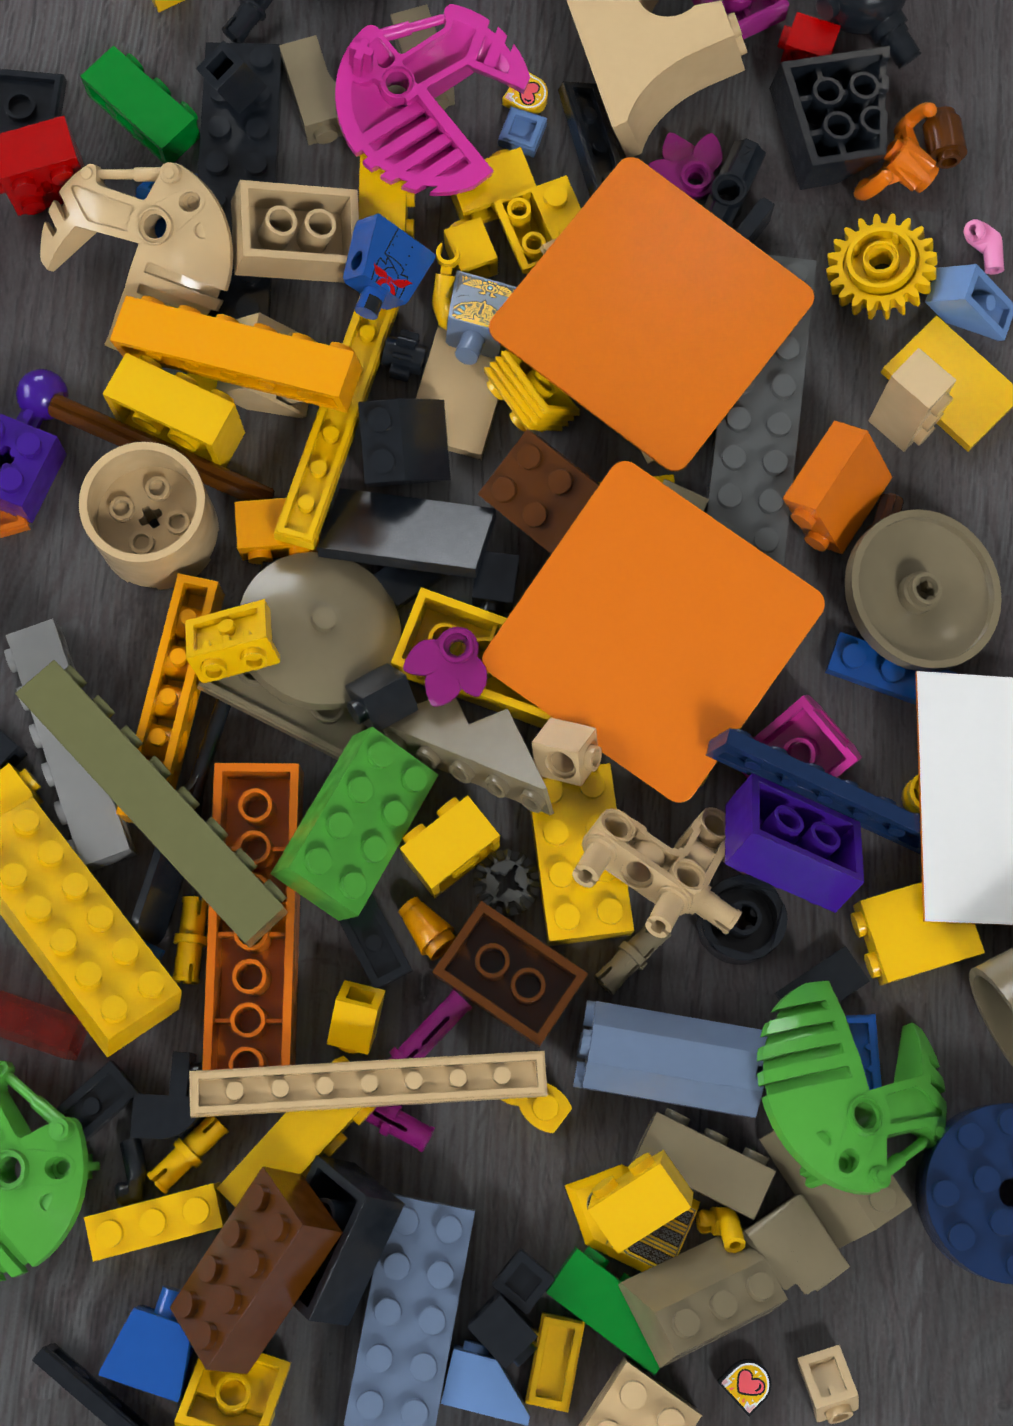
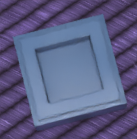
M511 106L498 138V146L509 150L521 147L524 155L534 158L547 126V118Z

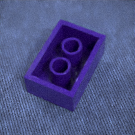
M752 773L725 804V864L739 872L769 883L775 888L787 891L814 905L836 913L864 883L861 823Z

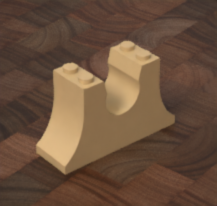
M567 0L610 123L626 157H634L642 153L648 136L654 127L678 103L701 89L745 71L741 56L748 52L742 38L738 20L734 12L726 14L721 0L694 5L688 11L670 17L658 16L652 13L659 0Z

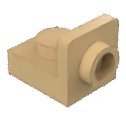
M840 1345L797 1358L799 1369L813 1404L816 1421L822 1422L827 1420L828 1423L835 1424L851 1418L853 1411L859 1408V1395Z

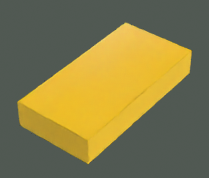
M542 1312L536 1340L537 1349L533 1356L525 1404L569 1412L585 1322L579 1319Z

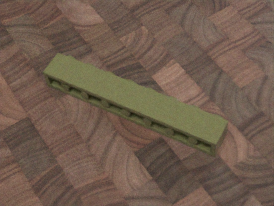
M55 660L51 661L15 693L17 697L249 948L252 947L288 913L281 904L287 897L270 879L264 884L260 882L252 873L258 867L241 848L234 853L223 842L229 836L227 832L212 816L205 822L195 812V809L200 805L199 802L184 786L176 791L166 779L172 773L155 755L149 760L143 756L138 748L144 743L127 725L121 730L117 728L110 720L115 714L110 706L99 695L91 699L82 690L87 684L83 677L71 665L63 669Z

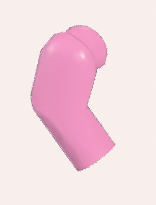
M973 219L967 222L963 230L965 239L972 247L983 254L985 273L989 275L1002 273L1004 271V255L1001 234L981 220Z

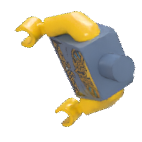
M440 243L436 249V257L441 267L440 274L436 273L432 307L438 325L447 330L446 343L457 348L455 351L456 358L461 363L467 365L475 364L479 355L494 359L495 356H501V351H505L506 348L492 338L489 332V323L517 287L457 270L456 276H451L452 268L459 264L460 249L456 245L455 257L451 260H445L441 257L443 243Z

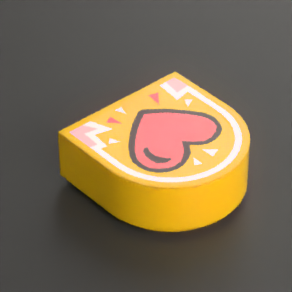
M529 72L530 80L524 94L509 87L502 98V105L509 109L512 106L538 115L547 105L548 89L542 79Z

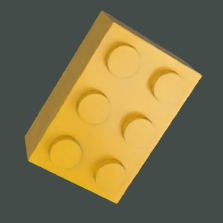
M125 353L103 392V396L116 420L225 468L245 434L240 415L232 397L218 389H212L209 392L199 387L193 378L182 372H177L173 375L162 370V366L157 361L145 355L137 358Z

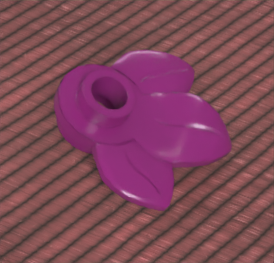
M669 132L662 148L663 159L652 161L648 166L692 199L698 200L710 194L713 181L715 180L714 172L722 163L723 153L721 145L713 133L704 136L694 146L682 137ZM698 179L702 184L693 185L688 181Z
M463 627L449 628L438 639L420 641L410 651L403 666V670L409 674L426 676V694L433 707L450 703L458 696L461 690L471 696L479 697L487 682L486 667L477 657L479 651L477 639L471 631ZM462 642L465 644V652L459 656L451 654L450 647L453 643Z

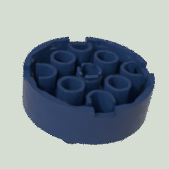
M1013 1103L981 1105L967 1109L950 1118L946 1122V1131L941 1139L937 1141L934 1147L926 1148L916 1173L915 1193L917 1208L927 1234L947 1259L979 1277L1013 1285V1199L1008 1205H1004L999 1197V1188L1004 1180L1009 1181L1013 1186Z

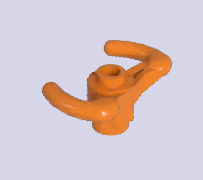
M921 103L900 119L894 128L895 139L887 146L886 156L883 158L885 161L882 167L875 174L863 178L857 184L854 190L856 200L866 201L880 193L888 185L897 182L904 185L910 191L915 190L917 193L923 192L933 182L939 172V168L936 166V161L919 146L913 128L922 119L935 116L937 107L934 103Z

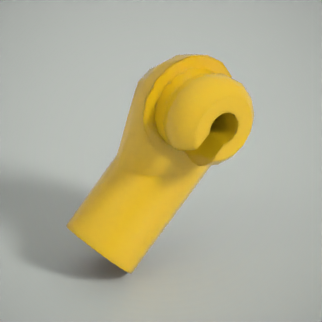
M711 1207L710 1210L702 1209L697 1213L696 1226L700 1233H712L713 1236H721L724 1248L729 1253H737L745 1248L746 1241L739 1217L733 1209L729 1207Z

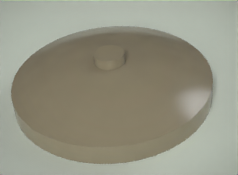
M921 509L891 514L873 525L860 537L851 551L846 566L845 596L855 626L864 640L878 654L900 667L924 672H938L950 669L979 653L991 639L996 629L1001 612L1002 598L1000 580L994 562L982 542L967 527L949 516Z
M318 552L297 553L269 564L248 585L240 605L265 599L271 610L272 641L280 654V663L249 672L263 688L275 697L297 707L312 710L347 707V702L351 701L345 685L386 663L391 665L401 638L398 611L393 600L378 579L359 564L352 561L319 557Z

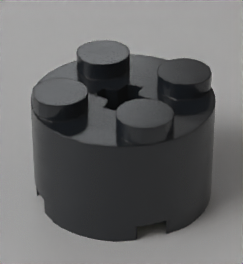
M739 874L722 880L710 890L735 909L744 911L745 920L751 922V925H746L742 930L737 928L736 923L729 933L725 935L719 928L697 915V930L701 944L714 957L735 965L750 964L760 960L779 945L786 932L788 916L782 899L771 884L751 875Z

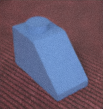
M977 264L937 268L936 280H933L931 283V292L927 295L925 303L945 323L997 341H1004L1013 318V302Z
M465 1340L463 1346L454 1344L441 1404L528 1426L530 1411L503 1366L489 1353L481 1342Z

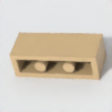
M918 348L890 377L868 421L903 452L913 442L920 446L934 431V425L944 415V409L953 400L949 392L957 380Z

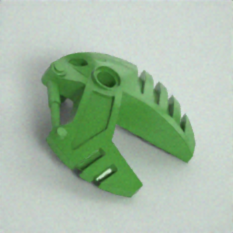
M830 982L805 983L790 991L776 1004L771 1012H780L775 1020L765 1023L760 1038L767 1037L765 1046L758 1048L757 1062L763 1061V1071L757 1073L758 1086H765L767 1094L761 1098L777 1137L790 1155L801 1165L799 1175L806 1178V1187L815 1188L827 1184L844 1192L870 1195L887 1188L891 1182V1175L904 1167L909 1159L924 1148L934 1147L946 1131L947 1103L941 1096V1093L946 1092L943 1077L936 1070L940 1065L923 1030L915 1023L902 1026L894 1083L869 1090L861 1057L854 1043L845 1013ZM908 1133L914 1134L918 1138L900 1153H895L887 1159V1138Z
M0 1060V1282L6 1280L3 1273L7 1272L11 1278L23 1275L28 1272L26 1264L29 1263L32 1267L39 1266L58 1249L68 1236L79 1215L85 1197L87 1181L92 1179V1171L100 1170V1162H92L93 1154L87 1151L85 1135L79 1120L74 1117H65L44 1097L38 1096L14 1075L15 1067L13 1063ZM8 1084L31 1104L30 1107L49 1124L31 1132L8 1092ZM17 1161L21 1165V1173L18 1178L15 1175Z

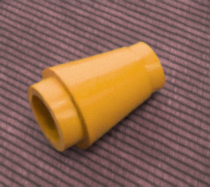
M418 897L408 900L398 911L421 955H428L432 961L442 957L456 938L453 934L454 927Z

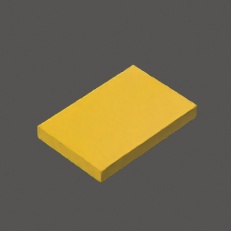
M936 316L883 367L881 374L889 380L896 370L920 348L957 380L949 392L953 400L944 409V415L936 424L969 452L1013 408V383Z

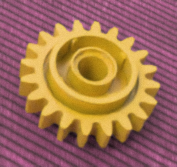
M893 213L889 216L887 223H882L880 216L874 214L873 224L870 226L862 218L858 219L859 231L857 232L845 227L846 241L834 239L835 252L828 253L827 258L830 267L826 268L828 281H832L830 283L832 295L839 294L840 306L843 307L852 302L853 315H857L863 308H867L869 320L873 319L877 310H882L886 320L890 318L892 308H896L901 315H905V302H910L918 307L920 305L918 292L930 294L931 287L929 281L936 280L937 277L936 267H934L937 265V252H933V239H924V227L920 226L911 231L910 218L905 219L901 225H896V216ZM879 264H888V265H890L889 267H887V268H885V269H875V268H874L876 265H879Z

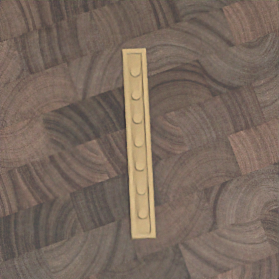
M545 1051L189 1071L191 1118L546 1097L548 1095Z

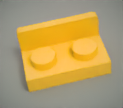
M265 599L185 621L186 659L202 683L221 680L280 663V654L272 641L271 610Z

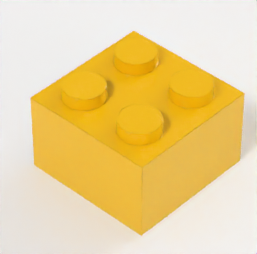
M468 795L461 801L456 797L452 798L436 812L439 818L427 827L421 823L403 837V841L406 843L400 848L403 859L434 899L474 869L491 852H495L500 848L499 833Z

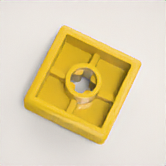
M501 351V356H495L496 362L490 361V367H484V373L489 378V381L486 383L488 389L499 400H505L512 410L509 414L511 421L521 431L525 432L527 429L540 432L562 431V426H568V421H574V416H579V409L566 393L510 351Z

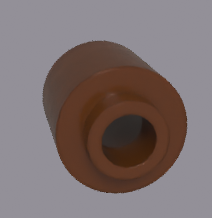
M938 107L935 116L925 118L922 129L927 154L936 161V166L942 169H949L957 166L965 158L967 146L961 117L956 114L955 109L952 107Z

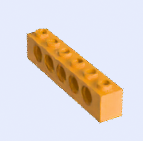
M178 573L136 733L137 737L144 743L138 750L147 760L155 755L172 773L166 780L175 790L201 690L197 689L200 680L186 659L185 621L221 611L225 597L218 581ZM118 806L116 814L125 822L133 823Z

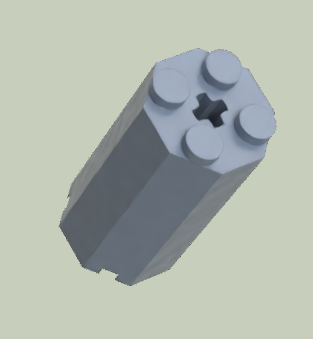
M586 1001L583 1026L590 1028L589 1030L583 1029V1032H580L577 1058H583L584 1062L577 1061L573 1087L756 1118L764 1086H758L757 1073L763 1070V1061L757 1062L758 1048L765 1046L767 1037L760 1038L761 1029L599 1001Z

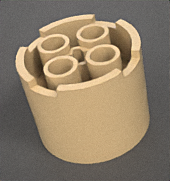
M134 442L117 447L102 456L92 466L81 486L79 513L82 525L110 568L126 582L157 588L158 590L174 588L178 573L196 577L210 562V556L214 550L219 531L218 517L197 470L184 455L175 449L153 442ZM153 519H156L160 524L156 528H152L149 524Z

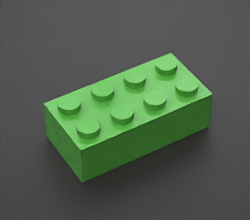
M374 727L353 735L270 874L338 921L359 916L439 774Z

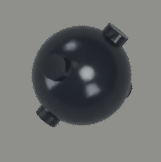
M817 0L816 8L820 17L840 25L841 31L856 35L869 34L875 44L879 42L882 47L890 46V57L895 65L898 66V69L903 68L922 54L908 32L909 28L906 25L908 19L902 11L906 0Z

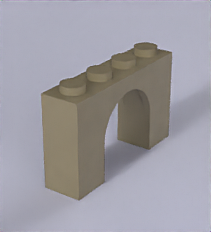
M428 5L390 14L391 25L406 21L410 23L431 17ZM435 27L413 32L410 36L395 39L394 42L398 53H406L437 33ZM314 35L279 45L284 70L308 146L316 143H331L338 137L343 136L336 114V82L327 70L317 36ZM400 85L388 87V90L394 94H402L406 91ZM454 86L434 98L443 110L448 106L455 105Z

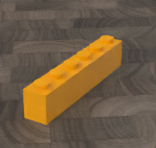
M130 296L125 297L110 337V341L123 357L125 353L137 358L145 355L154 359L163 367L346 413L348 412L362 371V366L355 352L345 344L339 342H331L330 345L318 343L302 333H292L289 336L277 333L272 327L261 323H255L252 327L240 324L236 319L224 314H217L216 317L207 316L191 306L179 305L178 308L167 306L160 300L150 296H142L141 299Z

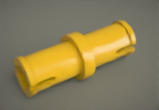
M183 896L179 933L174 934L173 943L177 944L172 978L176 983L183 981V984L196 985L199 984L200 980L199 972L202 949L207 947V937L204 936L209 904L203 898L199 900L197 896Z
M215 1116L206 1117L183 1140L179 1137L173 1143L175 1148L146 1175L151 1181L155 1182L154 1184L164 1194H167L168 1190L193 1166L198 1168L203 1163L201 1158L225 1134L227 1135L229 1130Z

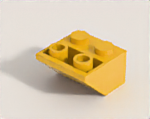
M567 175L493 202L495 211L523 274H528L543 256L540 247L558 238L581 210Z

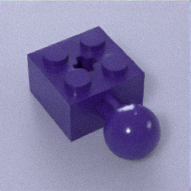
M47 369L30 371L19 381L16 389V399L21 411L16 420L0 414V510L16 517L19 515L27 519L29 523H33L67 455L57 436L39 429L43 421L54 419L48 413V406L53 396L60 394L64 397H69L68 388L64 380L55 372Z

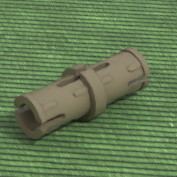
M644 925L628 942L623 941L617 947L619 951L593 976L594 979L605 991H608L610 995H614L637 969L643 970L648 964L646 960L671 936V933L665 938H658L649 933Z

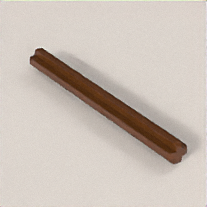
M55 394L49 403L48 413L51 417L119 447L134 442H153L175 449L193 464L203 484L242 501L274 499L275 491L273 488L60 394Z

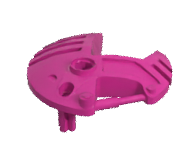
M449 4L445 7L443 14L410 23L406 21L380 29L374 25H367L354 37L343 55L338 69L335 86V106L338 123L349 148L356 157L362 154L367 156L363 160V165L371 173L379 169L384 170L385 172L380 175V179L390 185L401 180L406 181L401 186V190L417 194L430 186L436 187L430 192L429 196H449L475 189L492 176L494 170L434 98L473 73L496 80L524 94L530 80V75L525 61L515 44H513L511 51L506 46L507 35L503 30L498 27L496 33L488 28L490 20L483 15L459 5ZM444 24L442 30L404 54L398 53L389 42L410 36L413 32ZM400 85L406 91L402 94H394L388 90V87Z

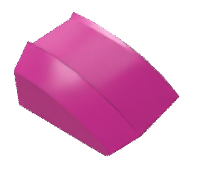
M803 695L753 738L768 746L783 748L789 753V756L804 763L819 765L825 769L826 773L836 778H839L862 758L855 745L846 737L823 708L809 695Z

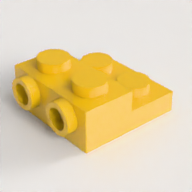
M261 1353L248 1374L206 1370L198 1358L175 1418V1426H271L291 1362Z

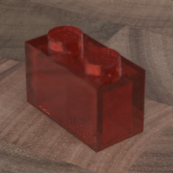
M0 990V1037L66 1060L77 1061L87 1030L75 1014Z

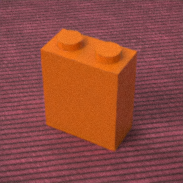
M834 420L782 499L792 513L791 519L800 526L805 534L804 539L807 544L818 551L824 552L828 549L843 554L893 477L867 430Z

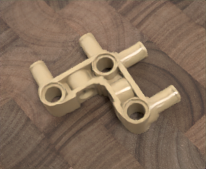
M613 808L606 809L600 815L582 840L584 853L573 870L572 876L579 885L590 888L596 884L603 871L606 870L653 902L655 906L645 923V927L655 937H667L679 915L683 914L693 915L696 913L719 928L725 935L729 933L741 916L742 911L735 909L710 891L711 886L709 884L720 862L723 861L725 863V812L717 808H705L678 839L674 848H670L648 833L645 826L629 817L625 812Z

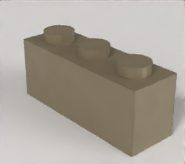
M669 1108L666 1109L664 1115L654 1112L632 1160L648 1152L651 1156H654L664 1149L692 1190L754 1220L776 1172L766 1166L769 1158L745 1147L741 1154L727 1147L729 1138L709 1128H706L704 1133L701 1134L687 1127L690 1122L689 1118Z

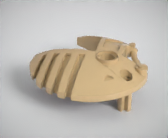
M167 162L161 167H135L134 169H101L97 165L88 164L64 184L59 191L64 201L63 206L54 200L48 211L55 225L54 229L49 222H44L42 230L40 258L47 270L52 272L57 270L97 232L139 243L109 335L104 344L105 346L118 351L110 341V337L126 296L141 299L142 296H150L160 300L167 306L178 308L179 305H187L199 310L203 315H208L211 310L218 311L224 300L218 299L221 290L228 291L232 276V237L228 221L219 201L197 175L184 166ZM104 179L155 183L147 198L142 200L108 188L104 183ZM163 217L167 228L164 235L158 238L155 234V224Z

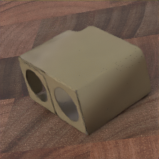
M803 1194L790 1196L742 1228L746 1243L767 1259L784 1290H788L794 1284H797L804 1294H809L813 1290L818 1292L850 1267Z

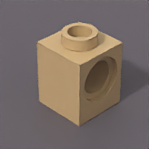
M550 717L532 741L534 763L541 777L582 786L590 773L598 769L601 762L602 749L598 746L595 727Z

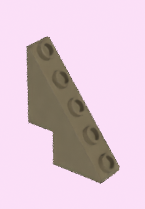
M457 698L439 707H433L429 700L417 704L419 710L383 729L386 737L430 769L438 768L452 774L462 783L471 782L486 788L496 797H507L522 803L524 807L532 812L539 813L541 811L548 815L554 814L547 787L508 708L468 724Z

